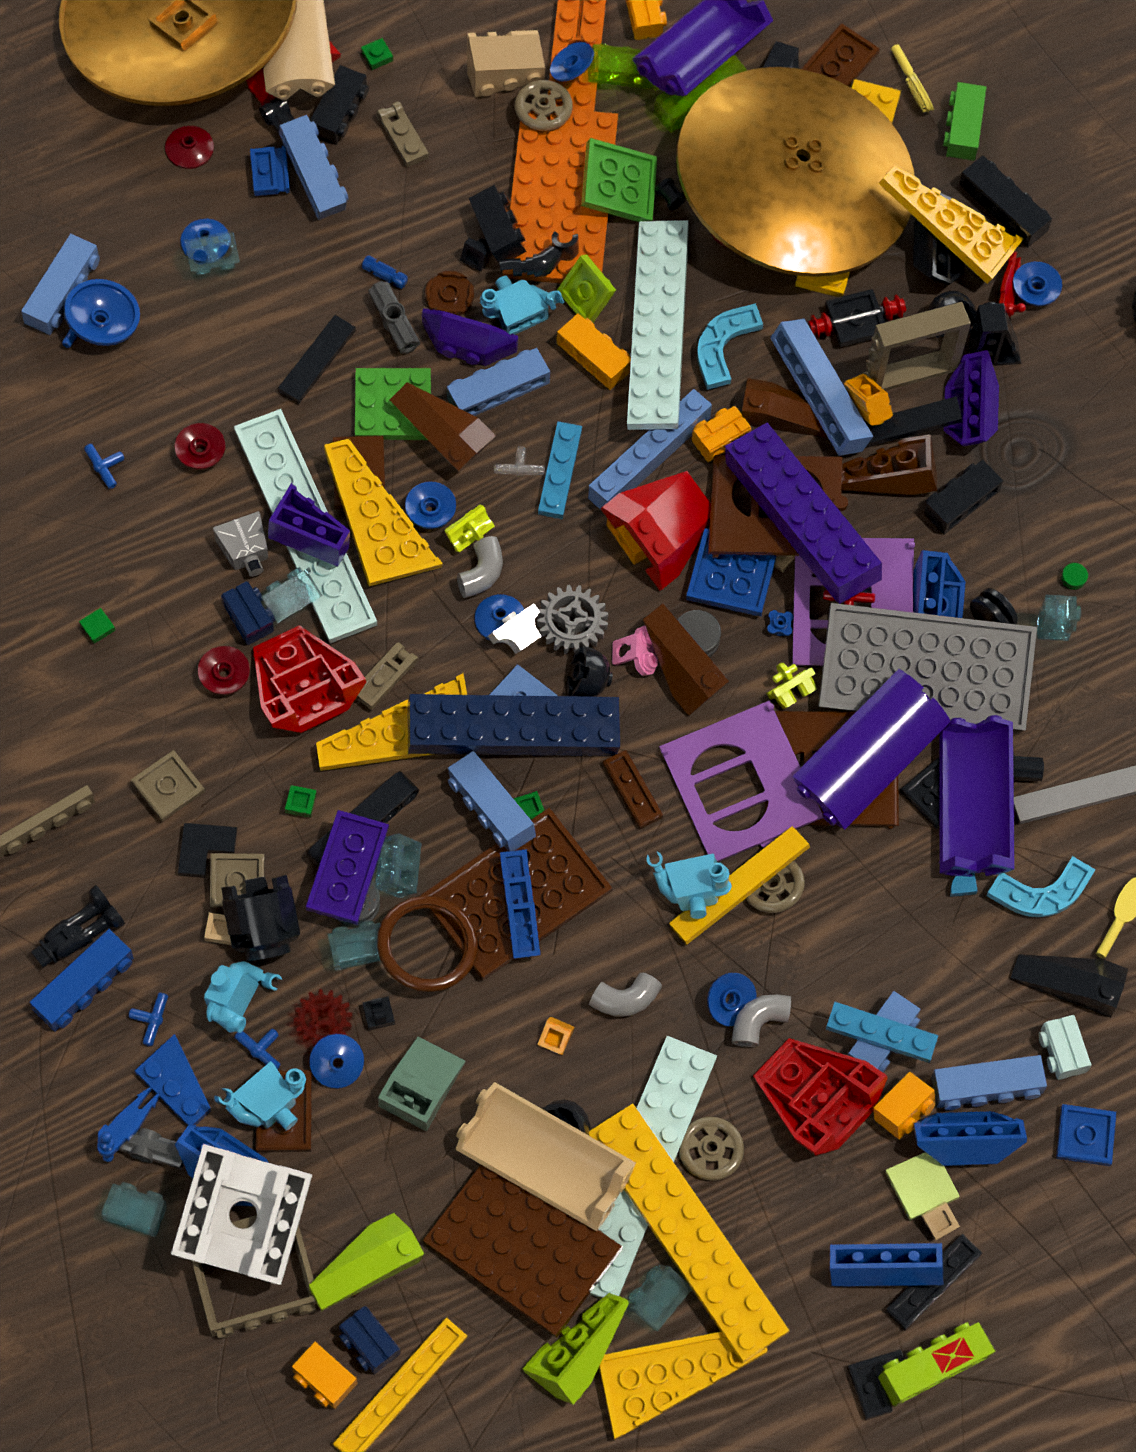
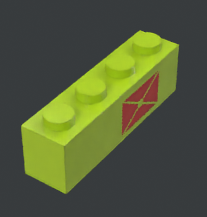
M968 1322L953 1330L954 1335L946 1338L945 1334L930 1342L931 1347L923 1350L920 1346L906 1354L908 1359L900 1363L898 1359H895L884 1365V1371L878 1376V1379L893 1406L900 1405L988 1359L995 1353L979 1322L972 1326Z

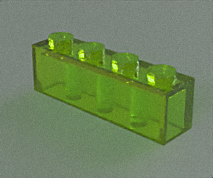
M734 54L686 96L669 95L666 92L659 94L655 99L654 113L668 131L672 133L682 127L691 107L710 87L727 77L747 71V69Z

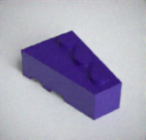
M291 483L269 520L268 538L338 567L349 549L350 530L328 512L324 513L315 506V502L311 498L304 497L297 491V487Z

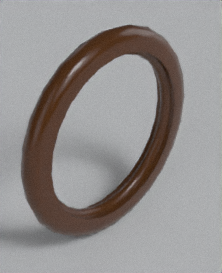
M418 896L406 899L388 911L381 921L377 933V950L385 970L396 981L417 991L435 992L458 984L468 975L474 966L478 954V939L471 920L458 906L439 897ZM428 908L442 911L452 917L463 932L465 941L464 954L458 966L449 974L435 979H422L410 975L396 963L391 952L390 936L398 920L413 910Z

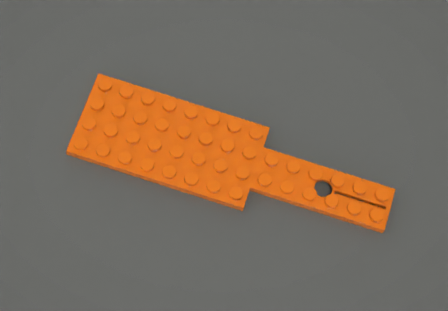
M558 0L551 63L562 49L574 42L588 43L594 51V57L590 66L580 76L572 80L557 81L550 73L549 80L562 85L572 98L573 110L565 124L554 130L538 131L527 127L520 121L510 209L513 210L518 220L515 226L516 228L520 227L526 238V241L523 242L526 252L515 258H521V261H525L526 257H533V254H538L548 246H552L551 238L554 231L559 234V242L561 243L570 242L572 235L578 234L579 253L572 260H561L550 274L543 277L535 278L534 275L527 276V273H522V276L513 277V269L503 270V276H508L509 279L561 284L578 258L586 254L602 272L608 213L581 206L586 142L590 138L614 145L616 142L618 114L594 111L606 0H584V2L581 0V4L580 0ZM561 98L555 99L557 107L563 106ZM533 110L528 113L533 119L539 116ZM552 113L547 119L550 121L557 116L555 113Z

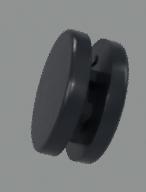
M984 589L979 596H976L970 602V610L975 620L1015 625L1018 622V617L1012 604L1003 594L995 589Z

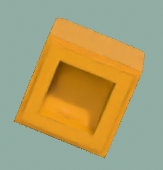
M550 1017L546 1021L537 1045L563 1055L575 1027Z

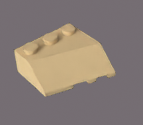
M538 30L510 31L506 36H497L496 32H487L486 36L477 37L476 33H467V74L475 97L490 96L493 93L504 90L511 91L533 81L545 80V64Z

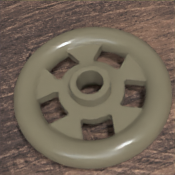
M537 80L525 85L519 91L515 100V111L520 121L527 127L538 131H550L561 127L570 118L573 110V102L569 92L562 85L550 80ZM540 90H550L551 94H540ZM529 95L534 97L532 104L525 102ZM561 98L563 106L557 107L555 99ZM533 110L539 116L533 119L528 113ZM555 113L557 117L548 121L547 117Z
M792 861L746 898L747 902L755 909L766 913H778L791 908L798 902L804 891L805 879L801 868L795 861ZM792 873L794 881L787 884L784 875ZM771 882L778 883L776 887H769ZM786 890L789 896L780 901L777 896ZM760 892L770 896L767 901L757 897Z
M704 1117L695 1120L688 1126L679 1148V1155L683 1165L691 1174L703 1180L716 1181L730 1176L738 1169L744 1155V1144L740 1133L730 1122L718 1117ZM704 1129L708 1135L698 1141L694 1135ZM718 1129L728 1135L724 1141L714 1135ZM708 1144H714L717 1147V1150L714 1152H710L707 1150L706 1146ZM726 1147L733 1149V1155L730 1160L723 1158ZM698 1148L701 1158L693 1160L690 1149ZM706 1161H717L718 1169H706Z

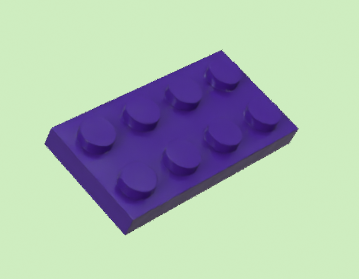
M341 810L337 811L306 905L307 911L358 925L389 824Z

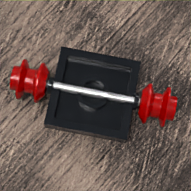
M873 289L826 300L825 307L829 316L824 312L821 313V318L819 319L811 315L810 321L807 324L816 339H819L820 333H825L829 337L832 329H834L839 346L844 347L872 340L876 325L885 323L883 316L888 321H892L894 315L903 318V313H906V305L904 299L899 298L896 294L892 301L884 297L881 306H879Z

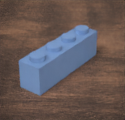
M305 115L281 124L279 135L318 220L345 210L347 200H349L344 186H339L337 170L327 160L329 154L325 144H320L317 138L319 132L315 122H310L308 116Z
M73 234L69 235L23 307L21 313L24 324L48 335H51L53 330L61 325L67 296L75 286L87 281L90 271L95 270L99 264L100 257L97 245Z
M537 348L524 350L514 358L501 360L491 368L486 370L480 369L470 377L453 381L447 386V399L450 404L476 416L549 384L550 370Z
M474 751L448 767L450 776L448 783L455 793L459 791L462 794V799L470 811L473 809L476 811L481 825L485 829L489 828L494 833L492 836L499 847L504 846L508 851H515L536 837L534 823Z
M1041 1055L934 1069L931 1076L937 1108L945 1107V1110H955L964 1104L979 1107L986 1105L987 1101L998 1100V1103H1007L1013 1101L1016 1097L1023 1096L1025 1099H1035L1040 1097L1047 1087Z

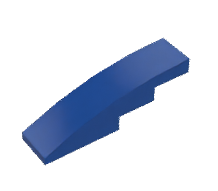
M527 850L500 852L513 958L539 956L540 947Z

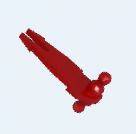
M1013 252L1008 259L1009 263L1000 290L999 303H1004L1009 317L1014 315L1015 312L1022 313L1026 310V306L1023 303L1014 305L1016 293L1013 288V278L1016 271L1021 267V257L1016 258L1017 252Z

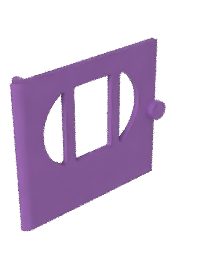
M862 538L882 562V580L870 586L872 593H875V602L871 603V608L913 612L914 538ZM795 556L793 664L796 666H823L825 644L812 634L811 629H827L828 620L809 619L810 587L824 585L817 577H812V570L800 556Z
M770 701L659 746L707 854L714 853L717 862L758 845H761L764 849L791 826L798 829L823 818L817 802L811 798H803L796 790L798 786L792 776L801 767L776 716L774 705ZM726 745L737 747L746 752L734 759L698 774L691 775L696 759L710 748ZM747 762H752L765 791L708 815L694 785ZM765 801L769 802L762 819L746 830L727 831L713 825L714 822Z

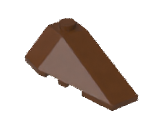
M408 382L390 399L400 412L460 472L496 437L478 417Z

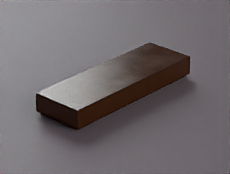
M627 750L603 760L607 773L639 829L663 818L660 808Z

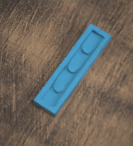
M557 422L538 515L563 519L582 433V426Z
M834 1002L826 1030L927 1063L931 1061L938 1038L936 1034Z

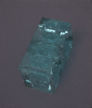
M233 231L184 240L189 269L191 272L196 271V275L210 273V268L220 266V270L231 269L235 267L234 263L240 262ZM222 245H228L231 248V253L226 258L218 256V249ZM195 251H206V260L201 263L194 261L193 255Z
M1045 595L1038 614V639L1069 641L1071 633L1076 631L1077 621H1080L1081 606H1077V596Z
M399 833L387 836L378 860L375 888L398 898L417 893L422 843Z

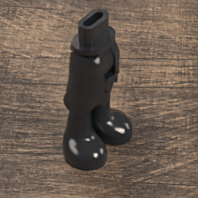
M94 885L89 890V903L73 916L61 920L44 936V942L41 939L39 941L40 945L33 949L31 953L44 968L52 961L56 964L59 959L68 957L77 950L86 947L87 944L93 942L92 938L110 928H121L125 925V922L118 911L110 905L99 887ZM103 912L100 918H98L95 922L90 924L85 929L80 927L93 917Z

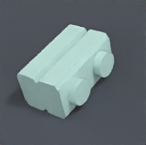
M1075 1015L1045 1022L1038 1036L1042 1048L1047 1047L1050 1056L1047 1057V1065L1050 1072H1055L1057 1080L1088 1072L1092 1065Z

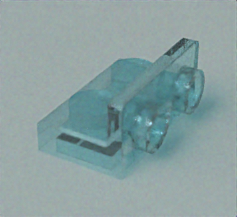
M298 567L287 574L289 579L282 584L277 580L266 587L268 592L262 596V599L267 607L271 609L278 623L322 596V593L309 574L311 572L309 567L303 571Z
M665 1265L653 1267L646 1275L647 1280L641 1287L636 1288L628 1298L629 1304L627 1309L634 1311L655 1331L662 1327L692 1290L670 1266Z

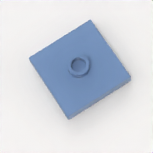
M518 664L490 694L557 696V694Z

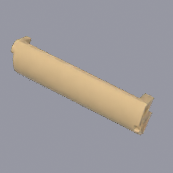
M297 0L294 21L286 39L275 55L263 66L266 92L283 101L287 100L300 88L316 97H321L335 85L324 0Z
M496 1082L488 1090L483 1089L476 1100V1104L479 1105L476 1115L468 1124L463 1123L457 1132L456 1137L459 1138L456 1150L598 1231L615 1206L614 1202L619 1193L623 1192L636 1162Z

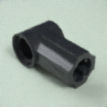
M276 97L259 106L260 114L268 126L272 125L278 134L281 124L294 120L286 100L283 101Z
M1013 753L1014 780L1041 782L1044 772L1043 758L1015 756Z

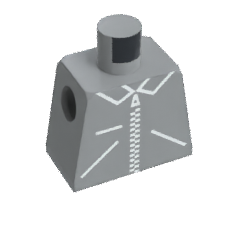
M259 511L213 527L215 540L234 570L246 567L249 576H257L264 571L261 561L268 558V551Z

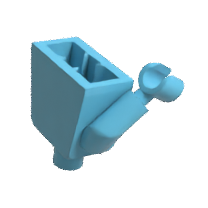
M502 276L497 279L495 284L499 289L498 291L487 289L480 297L484 316L490 319L498 318L502 330L514 335L547 320L548 306H550L551 310H555L556 303H564L560 291L549 293L534 285H529L526 280H520L512 284L508 276Z
M659 852L657 854L660 860L657 864H652L649 855H647V863L655 869L653 874L660 892L671 903H678L682 911L690 910L691 917L694 919L704 918L707 915L706 906L715 905L718 902L719 896L726 895L731 890L729 869L722 863L717 862L714 853L665 864L666 869L662 868L663 856Z
M244 961L233 963L229 967L219 966L218 970L213 973L211 984L204 996L207 1005L206 1016L208 1021L217 1022L228 1032L241 1033L246 1025V1018L243 1015L259 985L258 981H261L264 988L277 990L278 988L273 987L271 981L273 978L282 980L281 976L270 972L263 973L262 969Z
M270 1061L236 1092L233 1093L230 1089L221 1088L226 1093L224 1101L219 1096H215L214 1100L218 1104L226 1105V1109L240 1123L254 1127L262 1125L265 1128H269L278 1121L287 1131L298 1121L290 1109L296 1104L295 1098L303 1092L306 1077L301 1070L294 1068L290 1069L286 1073L285 1079H283L275 1065Z

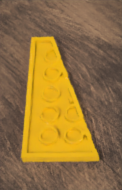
M895 165L878 183L987 284L994 278L1024 239L1017 234L1013 237L1004 232L1005 228L999 224L994 226L988 223L982 214L953 198L950 200L940 195L941 191L933 187L930 190L923 186L917 177Z
M349 439L325 444L324 451L368 585L373 586L442 568L443 563L433 554L429 544L424 538H421L413 527V523L392 495L387 493L382 486V482L372 473L366 465L367 462Z
M464 673L456 676L454 680L446 684L441 683L435 686L433 690L424 694L467 695ZM408 700L382 711V714L372 719L367 718L361 721L359 725L349 730L344 729L316 743L320 771L434 754H408Z
M722 1332L605 1354L599 1369L614 1441L767 1354V1348L742 1363Z

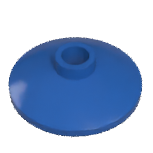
M577 42L562 49L555 56L550 66V73L557 81H569L580 76L593 60L594 51L588 43Z
M213 219L196 220L190 223L181 235L183 252L187 257L199 263H211L219 260L227 253L230 246L228 230L223 224ZM203 235L209 236L207 238H201V236Z
M1037 261L1029 262L1019 267L1013 278V288L1016 295L1023 302L1033 306H1045L1051 304L1059 297L1062 290V279L1057 270L1051 265ZM1033 286H1037L1040 289H1034Z
M424 482L415 486L408 493L405 509L409 519L414 524L426 529H435L446 525L453 518L456 511V500L452 491L445 485L438 482ZM428 507L435 508L434 511H427L426 509Z
M502 594L490 596L484 599L477 607L475 625L479 633L490 640L488 635L504 625L503 618L512 612L518 615L524 611V608L518 600L511 596ZM503 612L505 616L497 617L496 613Z
M732 972L720 976L712 984L708 993L707 1004L711 1016L722 1025L734 1026L737 1014L747 1002L757 998L756 990L751 980L740 973ZM730 994V999L726 1002V996Z
M331 1034L325 1036L315 1044L311 1051V1071L314 1077L327 1087H346L356 1081L363 1070L364 1055L362 1049L354 1039L347 1035ZM341 1058L343 1060L342 1065L334 1067V1059Z

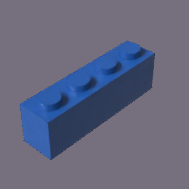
M108 929L30 1001L32 1010L54 1032L59 1028H65L79 1009L83 1010L90 1005L93 1000L92 997L98 991L106 990L111 985L112 978L119 972H125L132 965V960L134 959L132 950Z
M942 1243L830 1245L832 1286L943 1285Z

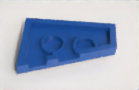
M175 1034L135 1070L136 1075L148 1087L152 1086V1091L155 1094L160 1092L159 1098L187 1126L189 1124L197 1125L211 1112L206 1097Z

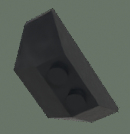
M940 193V195L945 197L946 199H951V197ZM916 219L914 222L913 266L931 279L945 285L952 284L964 274V262Z

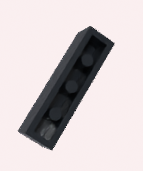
M982 155L962 172L959 185L1014 236L1017 234L1024 238L1021 242L1027 248L1049 231L1052 221L1049 213L1044 208H1040L1028 193L1019 189L1010 177L1005 176L993 161H989Z

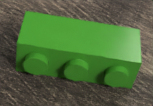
M958 82L956 91H951L949 105L953 106V111H948L946 126H950V132H945L943 146L947 147V157L975 161L987 86Z

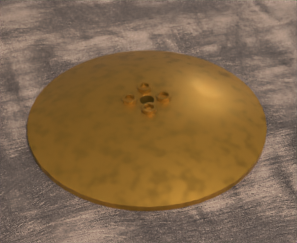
M61 0L59 28L62 42L72 64L88 82L101 91L115 98L142 105H181L222 94L238 86L258 72L275 55L286 39L294 21L297 0ZM181 17H182V18L188 17V19H187L186 21H184V22H178V19H179V18H181Z
M786 67L758 68L734 74L713 85L699 97L688 112L680 130L676 155L677 170L681 187L692 210L713 236L726 247L745 259L765 268L786 274L811 277L847 273L872 263L887 252L901 236L909 221L911 213L878 184L894 165L914 176L913 165L904 141L889 119L872 102L849 86L825 75ZM797 155L805 156L808 161H801Z

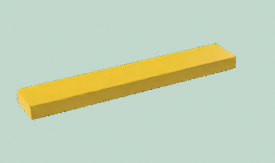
M791 826L729 875V882L732 886L731 890L726 895L719 896L718 902L715 905L706 906L707 915L704 918L694 919L691 917L690 910H687L669 923L670 927L688 945L810 848L809 843Z
M446 1317L333 1443V1446L340 1452H366L467 1339V1335Z

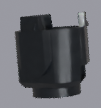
M287 875L272 878L273 888L271 889L268 888L265 876L245 880L246 893L241 895L237 894L236 886L221 887L222 904L232 948L237 952H244L246 961L260 960L290 953V942L296 941L300 936L292 887L289 886Z

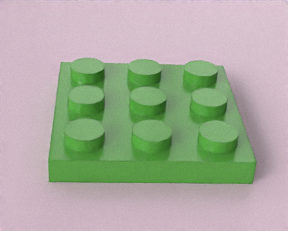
M590 138L586 142L581 206L637 222L652 221L657 157Z
M356 368L355 436H383L384 440H428L400 412L390 399L407 382L431 394V368Z

